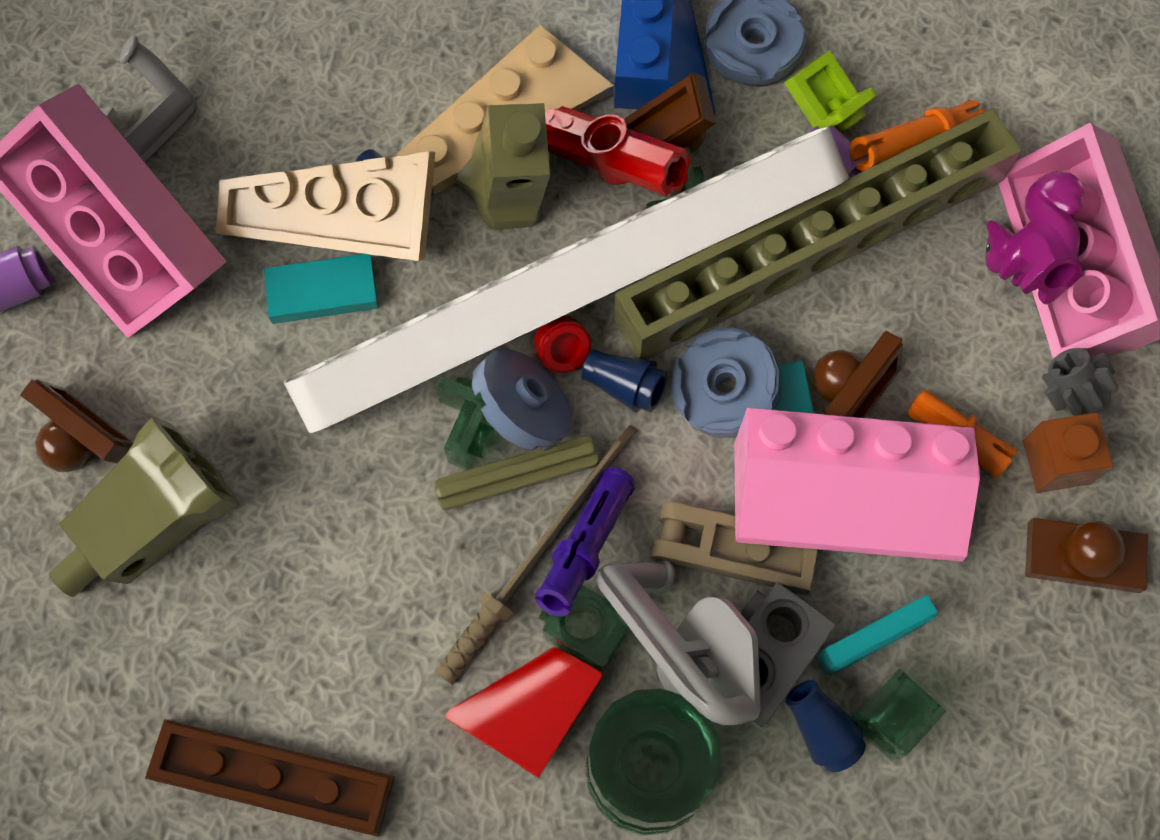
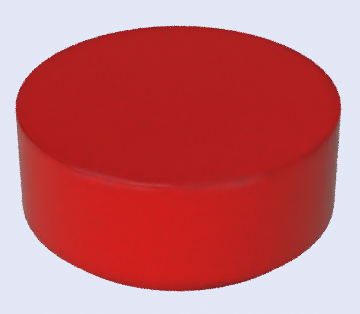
M564 315L537 329L533 347L536 356L549 370L557 373H567L577 369L585 362L591 350V338L588 331L575 318Z

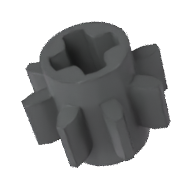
M1072 348L1061 352L1049 364V373L1042 376L1048 387L1044 393L1055 411H1060L1068 406L1073 416L1101 411L1110 402L1111 392L1118 390L1119 387L1113 377L1115 370L1106 354L1103 352L1091 358L1086 348Z

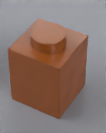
M1098 412L1042 421L1022 441L1037 493L1091 485L1114 467Z

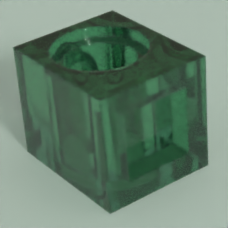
M583 585L572 604L569 614L559 617L542 610L539 619L546 623L542 628L544 640L587 663L601 673L605 672L630 630L608 600ZM587 612L598 620L600 628L592 637L580 639L571 635L567 630L566 624L569 618L576 613Z
M899 668L887 676L850 717L863 728V735L893 762L906 757L947 711Z

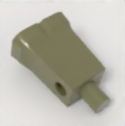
M545 104L488 105L481 131L474 143L471 159L458 173V185L472 196L480 217L493 230L533 227L540 221L543 215V196L550 178Z
M152 416L137 433L134 443L126 455L58 524L77 548L50 571L49 576L53 583L70 597H75L98 575L105 581L129 584L200 526L212 520L222 518L236 508L239 503L214 464L204 457L172 424Z

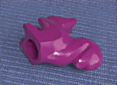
M1055 171L1048 173L1030 186L1025 197L1024 207L1030 222L1017 233H1013L1010 229L996 221L990 220L987 223L989 235L985 260L988 269L994 273H999L1000 278L1003 280L1013 276L1012 284L1016 287L1020 286L1024 294L1038 289V298L1045 305L1052 303L1083 276L1081 262L1078 258L1080 230L1073 216L1082 208L1081 197L1084 191L1078 182L1079 179L1069 172Z

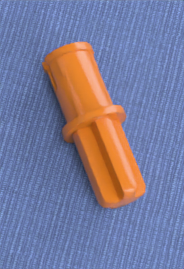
M928 390L921 391L908 408L907 413L909 417L918 423L974 428L979 467L995 479L1005 471L1017 453V449L998 439L976 423L978 417L974 414L967 418Z

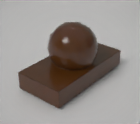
M693 72L624 118L628 129L684 148L689 154L694 153L704 142L706 130L716 124L705 77Z
M885 330L863 360L855 353L845 350L831 351L821 357L813 371V383L818 394L826 401L831 402L824 411V415L865 418L901 369L902 339Z
M31 379L20 394V396L51 419L40 429L35 444L36 454L42 463L56 472H70L80 469L89 461L92 453H95L104 461L118 463L133 445L131 440L60 386L39 379Z
M1032 518L1028 522L1025 577L1141 593L1147 590L1148 534L1116 530L1114 526L1101 521L1074 524Z

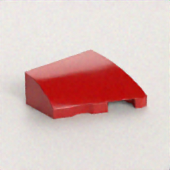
M553 647L460 704L452 707L444 718L539 779L603 681L604 674L580 659Z

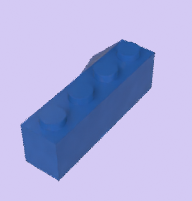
M622 0L615 74L614 108L638 110L694 72L706 79L715 115L716 110L692 1Z

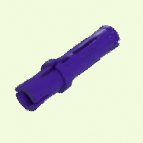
M612 467L603 471L598 485L583 508L569 537L560 541L553 551V565L542 585L535 593V601L538 606L551 615L560 617L569 614L584 581L594 577L599 567L598 555L610 532L613 530L628 498L635 490V481L632 476L620 468Z

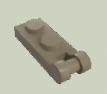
M677 502L662 503L659 521L663 523L660 540L653 542L650 556L653 561L667 560L673 566H684L774 587L778 582L791 592L804 595L809 593L818 549L736 543L734 515ZM691 528L702 531L699 547L682 544L686 529Z

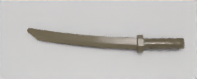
M629 425L623 431L497 597L494 598L486 592L483 593L478 600L483 605L480 612L473 618L470 626H467L459 641L457 640L450 649L449 655H446L439 664L440 667L436 668L434 671L436 674L453 685L456 678L458 679L464 671L466 664H469L475 656L477 649L479 650L486 641L485 638L497 626L496 624L501 619L506 623L509 621L514 613L506 607L507 603L600 481L603 471L612 465L637 430Z

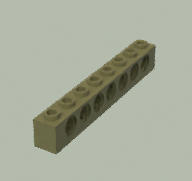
M991 108L849 178L828 191L749 227L615 293L613 319L635 357L647 360L1002 182L1022 149L994 109Z

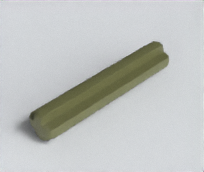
M585 435L558 443L549 450L543 451L544 449L541 448L439 478L435 481V491L439 504L443 510L448 511L596 467L599 461L595 443L591 436Z

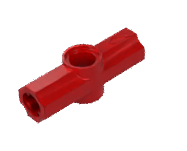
M564 106L558 109L549 108L545 114L548 152L597 170L602 179L608 184L621 185L629 182L667 197L670 193H679L688 180L691 158L686 149L630 130L624 119L618 115L606 114L595 118Z

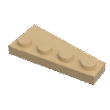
M539 25L402 148L396 156L426 151L436 152L432 194L435 195L456 183L458 173L471 159L474 143L481 131L488 105L544 103L545 114L549 108L558 109L561 106L578 111L594 101L599 103L613 95L614 85L544 27Z
M418 152L395 157H382L352 163L324 165L308 169L219 180L216 234L414 261L425 260L436 152Z

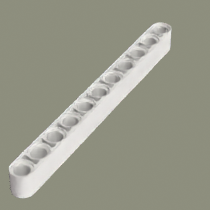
M827 126L802 135L293 375L283 383L308 432H317L842 184L849 179L830 128Z

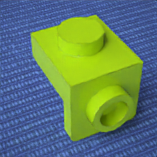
M830 50L820 55L784 82L813 128L815 126L823 128L836 125L838 130L842 132L866 116L862 106L877 96L872 87L858 93Z

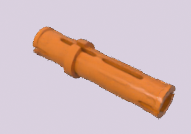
M968 100L948 109L943 107L928 109L924 112L925 115L918 119L855 138L850 144V159L853 163L869 157L868 160L859 162L855 166L863 172L985 112V109L982 108L978 111L967 113V111L980 106V103L975 100Z

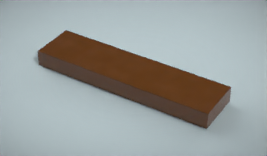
M164 719L145 779L379 837L395 777Z

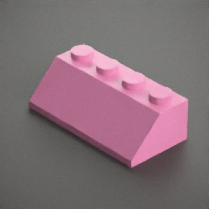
M80 84L39 104L0 141V192L127 338L131 337L195 289L227 262Z
M1089 123L1015 161L1005 179L999 183L1014 233L1023 229L1030 222L1024 209L1025 197L1030 186L1039 178L1055 171L1069 172L1079 179L1078 182L1084 191L1081 197L1082 208L1073 216L1080 230L1078 258L1081 262L1083 276L1048 305L1043 304L1039 300L1038 289L1032 291L1053 359L1061 352L1072 348H1086L1089 355L1094 357L1103 352L1111 354L1138 349L1160 340V258L1118 138Z
M747 408L734 442L736 543L960 562L965 560L980 482L974 428Z

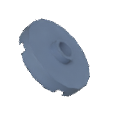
M721 0L712 9L705 26V52L713 67L727 79L744 85H768L784 79L797 67L806 43V30L804 31L801 23L802 17L797 8L787 0ZM753 37L759 39L762 43L753 44L746 39Z
M717 328L697 336L687 345L688 349L683 353L681 359H677L672 369L670 391L677 410L695 430L714 438H736L747 408L774 410L781 397L782 374L772 350L759 338L739 328ZM733 378L737 380L736 386L731 392H719L720 384L725 379Z
M508 348L493 350L473 370L472 389L475 396L479 392L481 393L482 399L486 404L481 408L484 417L503 438L516 446L531 451L538 446L543 447V451L549 450L558 444L571 429L572 413L565 394L556 380L538 362L524 353Z

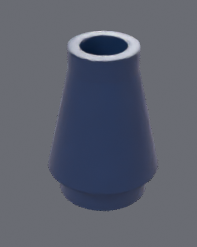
M595 349L587 356L581 374L583 380L594 384L635 413L641 409L652 412L658 405L667 382V372L657 368L656 361L607 354Z
M804 681L791 689L786 696V703L793 712L812 761L817 765L824 766L829 772L846 770L858 762L866 749L865 741L862 739L864 734L863 728L830 699L815 681Z

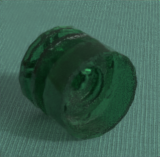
M661 688L635 690L614 701L596 722L586 759L587 787L598 811L617 828L640 836L667 834L689 822L716 786L722 763L719 736L711 721L700 714L680 694ZM648 754L652 763L662 762L664 767L661 768L656 782H650L647 773L636 774L635 769L638 768L642 755Z

